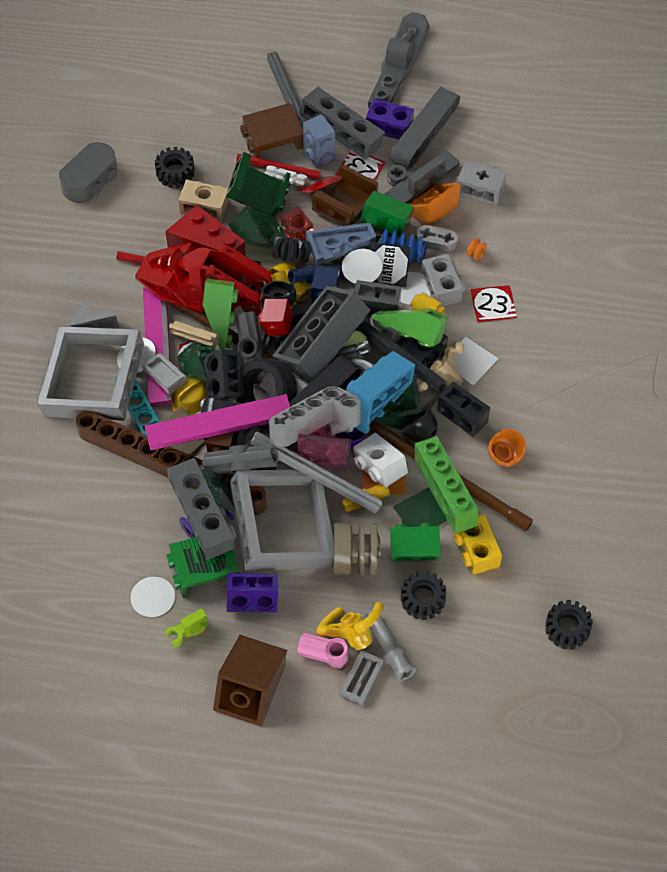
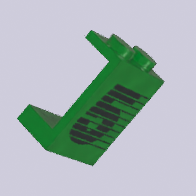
M196 537L169 544L170 554H166L170 569H175L176 575L172 576L176 590L181 589L183 598L188 597V587L225 578L227 573H240L233 550L207 560Z

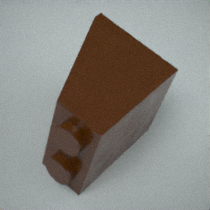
M239 635L218 673L213 711L262 726L285 669L288 650Z

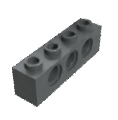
M320 87L315 88L302 99L299 112L301 116L310 120L322 114L334 129L335 139L366 160L381 147L385 134L383 130Z
M195 458L167 468L169 482L206 559L209 560L235 549L234 539L237 538L232 525H227L225 510L222 505H217L215 501L217 495L212 485L208 486L206 483L207 474L202 465L198 466ZM192 486H197V487H198L197 489H194V490L188 489V488H190V487H192ZM200 506H207V507H208V508H206V509H204V510L198 509ZM210 526H217V527H218V528L215 529V530H209V529H207V528L210 527Z

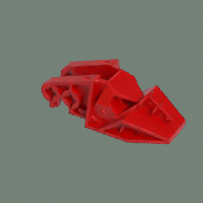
M193 242L149 252L135 274V279L160 300L200 313L204 312L203 300L207 279L235 282L234 289H238L237 303H232L231 311L234 312L240 305L244 312H256V316H259L260 312H262L261 302H263L261 290L265 284L273 281L271 277L273 273L226 244H222L219 251L209 248H198ZM253 284L258 289V293L247 286Z

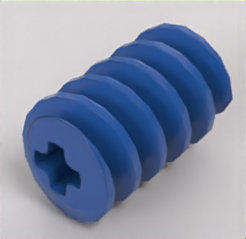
M385 229L380 243L411 247L409 262L413 263L417 258L418 265H422L428 241L423 243V237L420 236L417 242H415L413 234L406 240L405 233H402L400 238H397L396 231L391 236H388V229Z

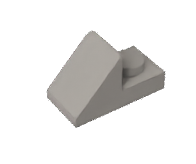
M88 299L70 321L71 327L118 328L114 308L102 309L92 313Z

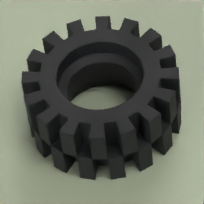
M170 147L166 148L167 152H164V150L160 151V155L156 156L155 169L158 181H162V185L166 186L168 183L170 188L173 185H176V188H180V184L182 183L184 186L186 180L192 181V177L195 175L194 160L188 150L185 152V149L182 147L180 150L177 147H174V150H170ZM174 164L183 166L178 170L167 169V167Z
M417 571L416 576L413 573L410 574L409 579L404 580L401 589L403 609L407 608L408 615L414 613V618L418 619L419 615L422 616V620H427V615L431 619L434 618L435 613L439 615L445 606L446 585H443L441 578L437 580V574L433 573L432 577L429 576V571H425V575H421V571ZM425 588L433 593V598L429 602H420L415 599L414 593L417 589Z
M567 600L566 604L563 601H559L558 605L554 604L551 611L549 610L545 624L546 634H549L548 638L550 641L555 640L554 645L557 647L560 643L563 644L562 649H567L568 645H570L571 649H575L577 644L580 647L589 638L593 619H590V611L586 612L587 607L583 605L580 608V602L575 601L574 605L571 604V600ZM564 617L573 618L578 623V629L574 632L565 631L560 627L559 621Z

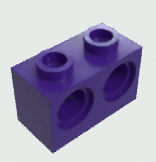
M373 99L366 115V120L385 132L384 136L399 140L414 121V109Z
M227 573V612L277 613L278 574Z

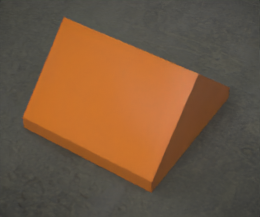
M459 183L434 184L409 203V205L414 206L412 217L421 225H434L458 206Z

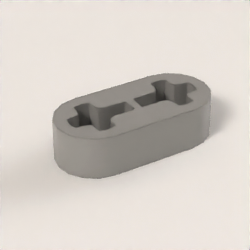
M423 225L416 231V242L420 236L429 235L427 238H423V243L428 241L427 248L451 252L457 247L458 236L452 230Z

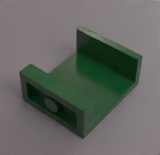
M243 152L235 164L226 197L273 218L278 211L282 212L285 207L286 200L284 196L287 195L291 187V183H289L291 173L287 172L281 180L273 178L250 167L249 163L252 155Z

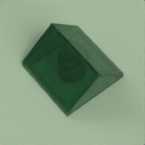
M415 372L412 383L395 402L390 400L382 409L384 411L381 418L375 417L376 423L402 430L423 414Z

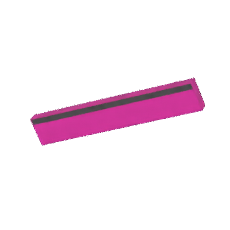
M143 288L145 338L154 344L155 356L161 353L170 361L167 302L160 300L147 288ZM147 374L148 402L151 407L173 404V395H169Z

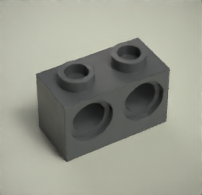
M361 280L356 281L354 292L370 309L367 313L369 317H372L373 314L379 311H396L400 309L401 286Z

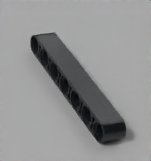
M340 355L289 402L290 407L327 387H339L346 391L349 383L359 378L362 369L346 356ZM266 424L258 432L270 438L269 424ZM251 439L244 444V445H248V446L254 447V446L251 445V443H250V442H251ZM257 468L252 470H263L264 468Z

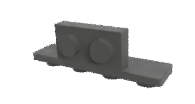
M444 150L384 193V195L408 203L458 167L460 161L450 152Z

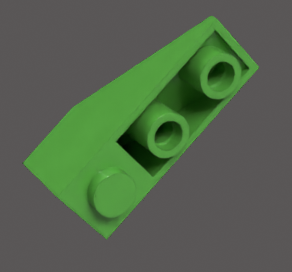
M207 279L203 300L204 310L213 333L219 336V349L231 348L232 335L228 334L229 325L234 326L235 312H231L232 303H237L238 289H234L235 282Z
M430 308L383 311L371 317V319L378 321L377 324L379 326L398 330L399 335L407 338L413 337L418 340L419 344L426 347L435 346L441 342L450 318Z

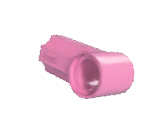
M303 633L297 650L299 656L328 663L334 669H341L348 664V647L343 639H327L308 633ZM334 651L343 652L340 656L331 655Z

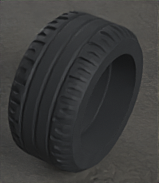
M268 358L254 359L242 366L244 398L236 400V402L244 404L256 401L253 391L254 382L263 370H267L275 378L278 388L277 396L287 394L289 402L297 396L298 386L295 375H293V372L285 363Z

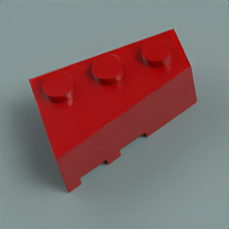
M198 205L165 231L168 248L193 242L198 248L202 247L219 251L222 244H226L246 256L245 240Z

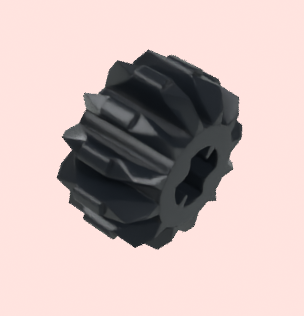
M277 237L273 244V257L287 262L306 263L311 254V243L301 239Z

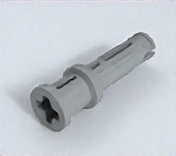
M380 615L370 628L385 652V662L390 664L395 672L396 681H405L415 674L416 668L410 664L405 656V649L398 646Z

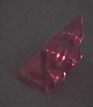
M317 434L298 435L299 455L317 465L327 466L331 469H347L352 440Z

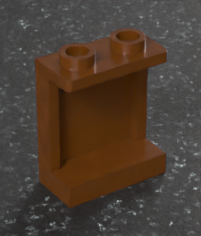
M291 103L242 116L243 125H240L242 137L248 140L247 147L249 153H253L255 157L260 158L261 151L293 142L297 150L304 148L303 129Z
M341 165L338 177L343 179L330 184L324 192L316 191L313 195L312 211L341 226L353 225L362 215L364 204L373 191H378V182L358 173L354 169Z

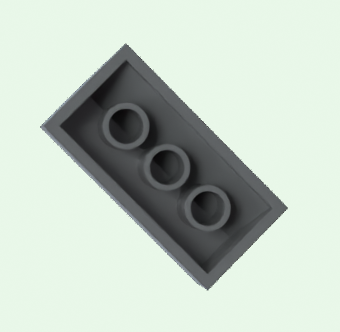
M327 285L272 357L285 363L292 372L301 378L313 381L337 356L338 351L350 339L351 334L358 325L363 322L370 309L355 292Z

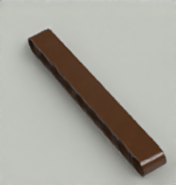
M83 411L76 417V426L81 439L165 477H168L167 468L195 458L198 466H203L201 459L171 446L150 450L146 435L94 412ZM169 461H174L172 464H167ZM230 472L217 473L220 477L224 478L225 482L222 484L215 482V485L220 486L218 488L225 494L224 496L227 497L226 499L233 506L230 481L234 474ZM207 474V479H205L208 486L212 485L215 490V488L217 487L214 486V483H210L208 481L212 479V476L214 477V475L217 474H212L211 476H209L210 474ZM192 486V487H190V488H192V489H197L198 487H197V486ZM249 486L251 499H260L257 502L252 501L254 515H260L267 507L266 492L261 486Z

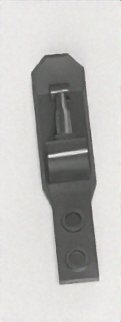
M412 12L402 18L395 37L391 38L388 43L386 57L381 65V75L368 101V108H370L373 99L392 103L401 83L409 77L429 31L430 25L425 15Z

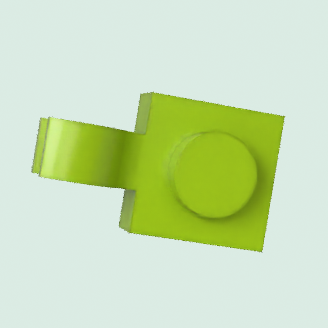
M201 608L182 618L180 624L165 630L166 637L171 635L178 636L171 641L173 648H177L183 643L184 636L186 638L192 635L197 636L208 627L206 613Z

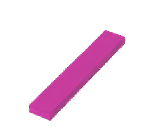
M287 394L146 425L145 431L150 450H155L269 424L271 417L288 409L290 404Z

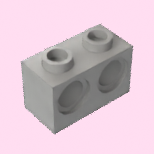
M448 254L422 260L421 274L431 297L440 301L442 306L462 302L465 285L463 280L458 278L456 264L454 261L451 262Z

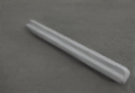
M256 432L250 443L253 446L270 445V438L260 432ZM276 447L280 461L373 513H377L382 505L380 499L287 447Z

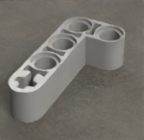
M327 387L271 417L269 420L270 444L279 448L289 446L332 421L344 427H356L361 423V400L339 387Z

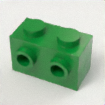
M373 191L364 204L360 222L371 223L372 227L383 231L388 229V233L391 235L396 231L397 236L400 237L410 224L414 206Z
M401 523L396 524L395 527H390L391 562L440 561V526H435L433 523H422L420 527H410V524Z

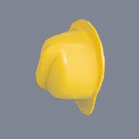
M206 375L188 379L185 385L175 391L173 394V404H171L174 412L180 407L190 415H195L201 411L200 403L202 399L207 398Z

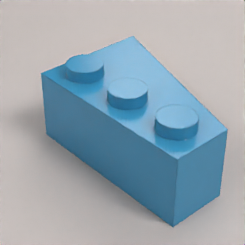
M392 351L386 357L380 358L378 363L372 368L366 369L358 379L349 383L346 391L361 400V423L355 428L364 434L368 433L371 421L376 416L381 418L384 414L382 409L390 400L395 402L412 383L415 364Z

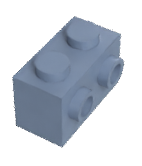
M321 114L303 122L304 154L309 162L312 161L316 168L335 160V131L325 117Z

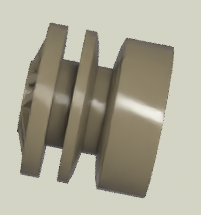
M334 523V575H350L353 564H358L360 575H364V564H370V575H377L381 551L377 523H370V534H364V523H360L358 534H353L351 523Z

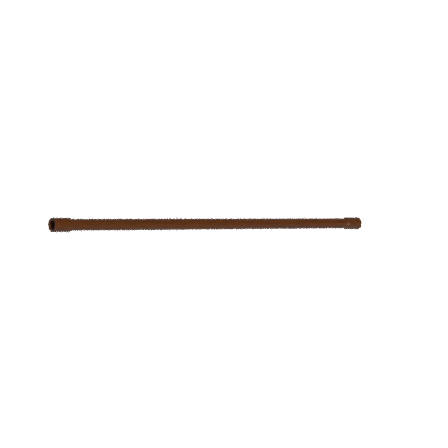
M167 302L175 309L187 314L212 330L205 312L200 313ZM229 328L228 334L232 335V344L238 347L239 335ZM251 343L249 346L250 353L255 349L254 343ZM265 351V359H274L273 355ZM371 421L369 424L370 432L377 433L389 444L415 460V446L377 421ZM459 474L472 497L501 514L526 532L533 523L532 518L518 509L507 505Z

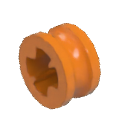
M475 238L471 242L466 252L468 256H473V259L476 261L483 256L487 249V243H480L481 240L479 238Z

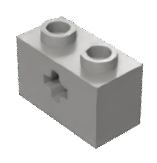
M465 161L457 179V183L460 185L459 195L497 206L505 187L507 173Z

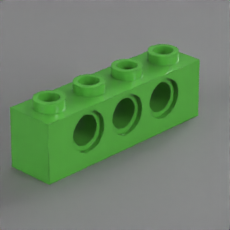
M436 436L416 443L415 462L453 532L457 534L476 527L478 524V508L439 438Z

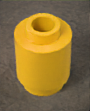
M424 292L420 295L416 294L410 303L412 309L430 308L443 315L446 311V308L442 306L440 301Z

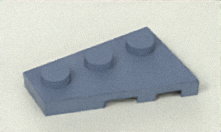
M371 223L309 230L306 231V240L311 243V254L317 267V265H322L345 256L354 250L368 247L371 245V242L376 243V235Z

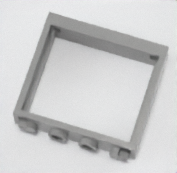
M60 326L57 336L54 337L53 352L48 358L47 373L43 376L42 391L37 396V405L40 407L45 417L76 418L83 411H91L110 420L125 421L144 347L140 331L135 329ZM69 344L126 346L111 402L54 399Z
M237 470L230 484L245 571L329 569L334 563V527L329 519V502L326 501L324 494L325 485L298 470ZM308 485L321 552L261 553L249 486Z

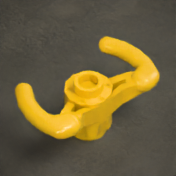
M376 602L372 612L365 619L359 613L354 614V612H350L341 618L340 623L332 624L344 613L342 607H337L321 621L316 629V633L321 637L329 636L346 639L350 647H354L355 650H362L369 646L373 640L371 637L372 632L369 628L382 614L383 604Z

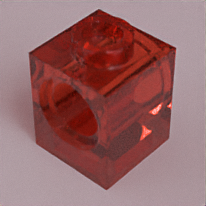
M297 207L281 215V230L286 237L306 240V231L313 230V223L303 210Z

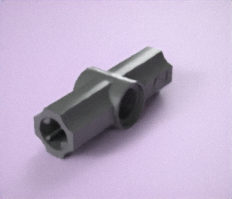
M256 312L238 314L235 316L239 335L238 351L243 356L244 365L254 359H265L266 346L260 337ZM251 343H254L255 349L250 353L249 346ZM263 370L256 377L254 384L262 382L267 370Z
M273 444L254 447L237 445L229 447V450L205 453L202 463L206 474H210L211 471L214 472L213 474L236 473L237 470L277 466L279 454L276 446Z

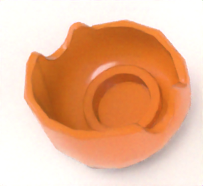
M502 429L491 438L488 446V454L491 460L502 467H511L517 464L526 451V441L523 435L514 429Z

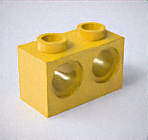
M485 514L478 516L476 527L457 534L453 533L456 545L461 546L463 550L462 559L464 565L470 568L472 575L500 567L502 554ZM467 533H475L477 536L472 537ZM481 553L484 554L486 557L480 558L475 554Z

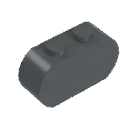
M101 142L89 143L60 170L59 178L62 192L68 200L76 203L88 202L92 197L98 195L108 182L115 178L118 168L115 152L112 147Z

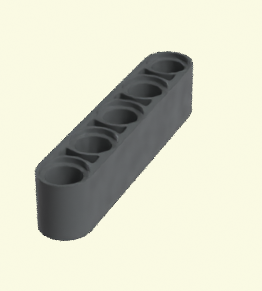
M440 87L396 143L391 152L390 160L411 169L458 107L460 95Z

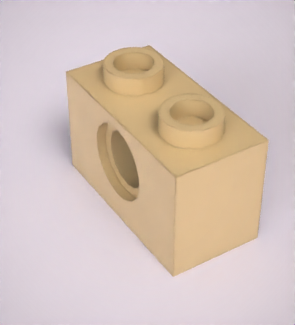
M186 180L179 197L180 214H186L198 205L216 220L222 222L229 204V198L226 197L228 188Z

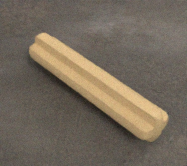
M174 321L173 324L170 323L169 325L171 334L210 347H214L220 342L218 340L219 336L215 333L178 321Z

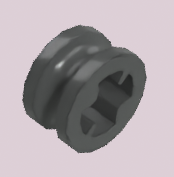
M401 165L391 166L387 172L388 183L391 186H396L404 180L407 175L406 169Z

